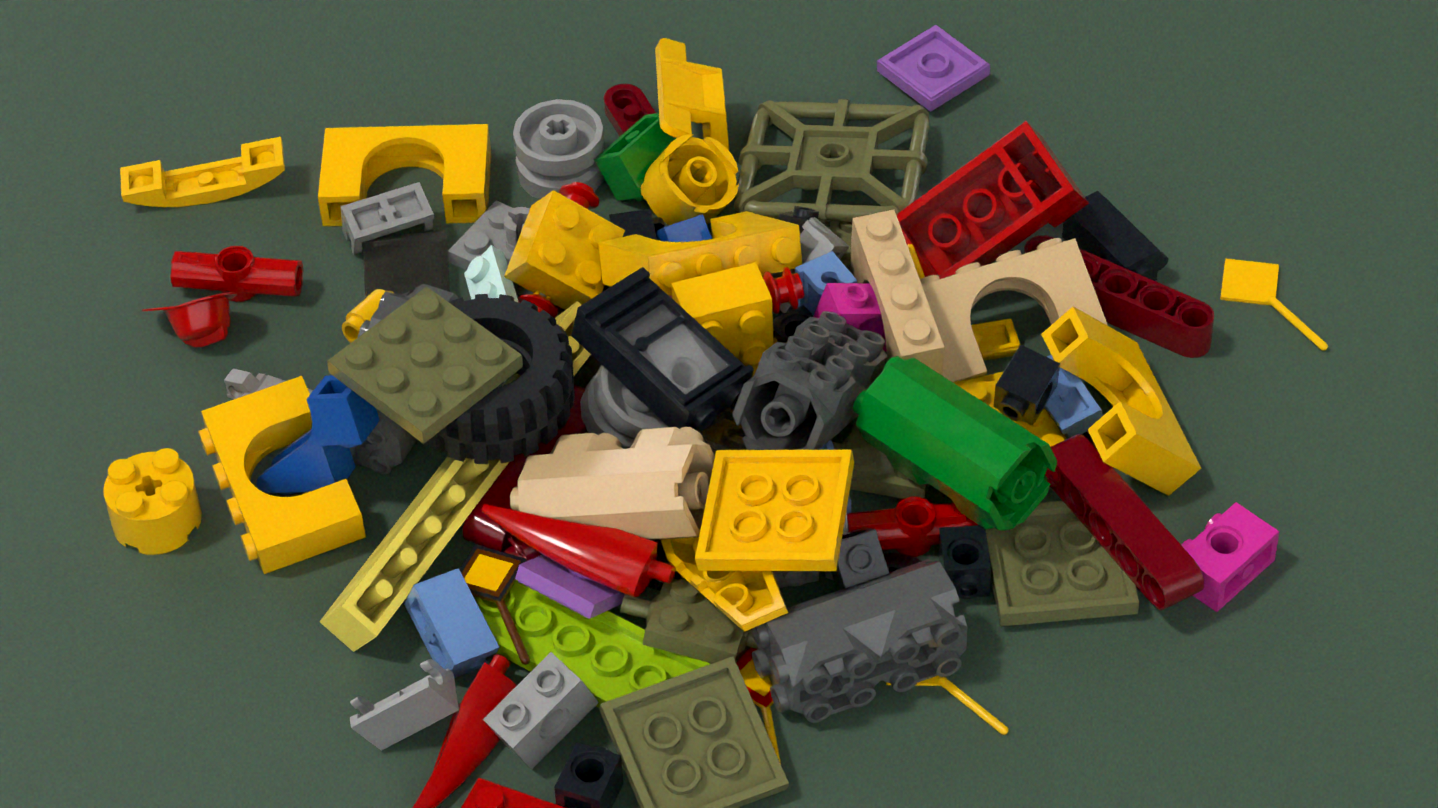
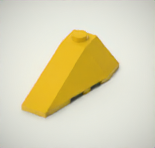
M699 537L661 539L667 560L670 565L676 567L675 571L744 632L788 613L774 571H698L695 555Z

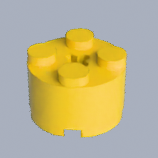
M694 134L682 135L673 140L648 168L644 182L641 185V195L648 202L655 215L662 218L666 224L672 225L703 214L708 225L711 223L710 219L716 218L736 196L739 187L736 180V173L738 172L737 163L729 150L717 140L707 136L705 139L692 137Z
M163 448L156 452L136 454L127 459L115 460L108 467V476L104 483L103 493L112 529L120 544L125 547L126 544L136 547L138 552L142 554L157 555L176 550L189 541L188 535L195 526L198 529L202 513L193 473L187 463L179 458L175 450Z

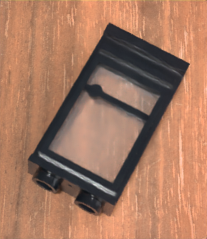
M644 267L577 308L571 336L668 427H677L679 429L691 427L699 431L707 429L719 414L728 408L735 409L744 383L752 378L754 368L751 365L745 366L649 278L650 273Z

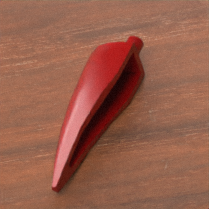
M484 504L482 507V512L537 552L584 577L624 594L638 597L646 589L652 578L670 584L673 580L676 567L656 560L657 542L617 528L552 519Z
M494 655L489 665L484 662L458 705L459 710L452 715L432 774L412 808H436L475 771L500 741V738L483 719L517 686L511 679L505 676L510 667V661L504 656Z

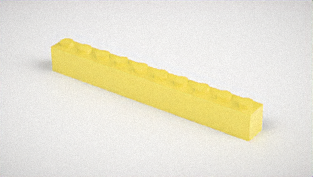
M578 301L555 318L556 323L566 332L569 345L572 348L573 376H575L591 355L571 336L577 308L581 306ZM515 373L502 386L515 381L520 377V375ZM448 455L319 622L353 652L376 638L407 598L413 585L417 584L509 462L501 463L500 459L488 460V464H475L474 459L465 458L464 462L452 459Z

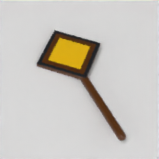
M475 544L459 570L474 597L496 603L522 664L527 665L530 662L529 655L504 601L516 581L515 578L519 565L527 562V559Z

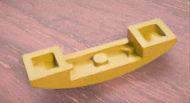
M275 137L241 144V157L164 171L161 160L121 167V197L123 202L136 205L184 207L209 204L242 195L268 183L285 171L282 138Z

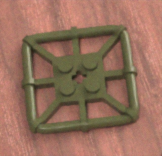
M839 99L838 103L773 102L767 100L759 104L758 111L752 121L747 145L743 147L739 156L741 169L737 185L739 184L738 192L734 197L735 211L737 213L748 211L779 219L780 213L794 212L795 206H801L819 211L818 218L850 222H852V218L893 209L896 214L917 200L921 175L927 169L928 160L925 156L930 130L929 112L921 105L852 104L849 99ZM796 118L834 119L833 126L804 125ZM849 120L882 121L872 127L847 126ZM773 124L794 139L793 145H763L767 127ZM910 128L913 130L909 150L878 149L879 144ZM762 165L788 166L786 171L753 187L757 170ZM873 169L903 170L905 175L901 197L873 177ZM793 188L805 190L819 189L816 203L768 202ZM833 190L863 191L881 206L830 204Z

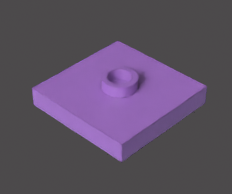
M934 25L877 60V72L931 112L989 76L990 64L943 29Z
M544 555L520 564L515 578L518 582L588 619L622 604L625 596L624 593L584 577Z

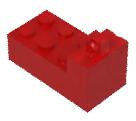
M1025 121L896 215L907 245L912 244L915 248L924 276L939 275L940 279L955 275L957 269L967 264L978 262L982 267L993 263L999 256L1010 251L1047 223L1056 228L1071 215L1088 205L1089 202L1044 138Z

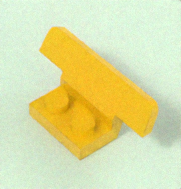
M667 38L660 39L655 48L660 128L666 134L678 138L685 134H692L691 121L702 123L703 138L705 139L706 136L713 138L729 150L722 69L687 62L685 43Z

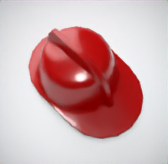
M220 293L192 300L181 305L142 309V311L163 310L179 339L192 347H205L222 341L227 337L228 327H230L231 323L229 299L237 296V293Z

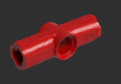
M230 246L224 248L218 254L175 251L171 261L170 278L172 287L219 290L222 293L236 292L237 296L229 300L243 302L251 299L256 293L300 296L303 286L304 269L302 261L253 257L252 252L246 247Z
M912 496L898 502L895 509L847 513L848 532L862 527L876 529L882 550L896 549L899 553L913 557L924 555L930 550L932 545L939 544V528L978 525L960 513L954 503L933 505L927 499Z

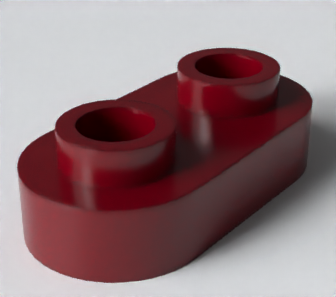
M618 84L609 88L604 94L605 114L619 137L644 115L656 113L642 90L635 85Z

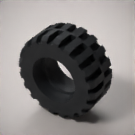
M477 294L475 299L464 301L463 297L450 301L453 306L522 355L523 367L516 372V374L520 375L518 379L492 390L429 439L427 445L441 454L445 450L448 451L449 457L464 462L465 458L474 459L475 464H488V460L500 459L501 463L514 461V456L521 453L526 457L539 450L538 444L542 442L546 445L558 435V429H562L566 425L570 417V409L574 406L572 348L569 345L566 332L545 310L538 312V306L524 299L519 303L515 302L514 298L509 295L500 294L499 298H488V294Z

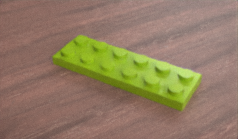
M516 580L504 601L530 658L529 664L524 665L520 661L496 603L474 597L500 647L497 651L498 655L504 656L531 672L552 652L583 681L599 702L596 705L598 708L604 702L710 664L706 661L643 645L645 630L609 611L588 619Z

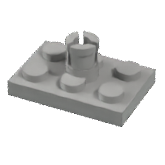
M496 200L448 250L449 263L467 271L471 261L481 256L493 245L504 252L508 265L530 208H512ZM513 282L516 294H533V292Z

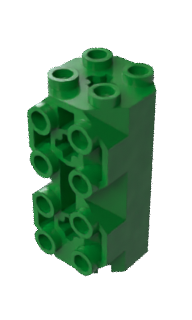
M899 356L892 357L887 361L882 373L870 387L862 391L855 399L853 411L858 414L856 426L865 441L884 453L893 468L917 484L929 483L950 497L960 513L984 529L996 528L1001 531L1013 529L1017 524L1023 523L1046 497L1050 487V483L1045 475L1048 468L1054 472L1058 462L1049 444L917 359L910 358L904 360Z

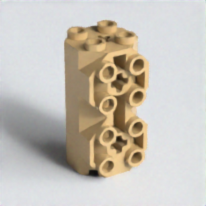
M677 427L642 429L628 449L621 448L620 440L609 433H601L599 435L595 433L561 435L550 454L529 455L526 458L524 468L518 479V487H514L511 491L510 505L512 510L585 525L617 528L648 540L696 538L700 534L715 456L710 445L703 442L701 433L691 427H682L680 429Z

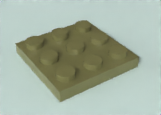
M428 287L418 292L327 360L328 370L331 375L423 444L523 367L522 355Z
M1063 501L1040 503L1023 523L1017 524L1013 529L1005 531L997 530L996 528L986 529L991 563V581L1000 626L1138 614L1139 599L1135 584Z
M733 656L600 704L599 711L618 755H621L623 768L640 808H739L788 788L789 782Z

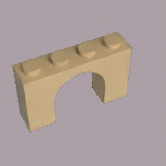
M895 210L852 218L850 272L857 279V283H870L877 298L886 337V363L889 359L896 356L904 360L915 358L942 375L945 347Z
M1061 238L1050 239L1039 244L1037 250L1022 254L1020 250L1010 251L999 256L996 259L997 262L982 267L978 262L967 264L957 269L955 275L940 279L939 275H931L920 279L945 347L943 377L951 382H958L986 375L987 369L971 327L970 314L973 306L981 298L993 292L1012 290L1032 297L1045 310L1051 325L1072 306L1107 325L1075 238L1062 242Z

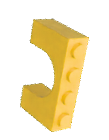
M488 124L325 128L318 189L322 226H342L340 206L366 199L369 187L379 176L402 167L425 168L435 172L443 179L442 196L446 224L475 223L488 209L491 145Z
M745 211L710 219L712 239L664 242L634 234L601 241L598 243L602 282L605 285L613 286L644 267L650 273L649 278L666 294L672 296L671 283L755 262L762 276L766 271H769L771 274L782 272L786 266L790 270L795 269V267L802 265L799 225Z
M1074 306L1041 334L1054 361L1060 363V368L1091 384L1113 406L1112 409L1088 428V432L1104 463L1168 496L1202 469L1136 341Z
M302 376L201 411L205 428L199 430L198 433L207 456L214 453L216 455L218 463L212 465L216 480L221 490L229 488L233 498L226 500L232 520L235 525L244 524L247 533L240 535L245 552L249 561L258 559L263 574L366 538L362 514L347 479L293 497L269 495L256 488L250 481L255 467L265 456L277 449L290 445L312 429L311 412L306 400L310 393Z

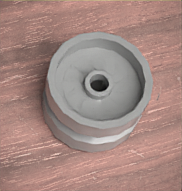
M555 99L540 102L530 107L516 120L513 140L517 155V176L521 187L530 196L541 199L553 190L559 193L561 186L573 182L587 184L595 192L603 183L604 177L594 158L604 151V129L600 116L592 108L574 100Z
M603 365L600 366L598 373L593 376L586 386L580 401L581 418L588 433H595L597 435L609 433L620 440L621 448L623 449L631 447L637 434L642 429L668 427ZM672 377L673 382L681 388L679 382Z

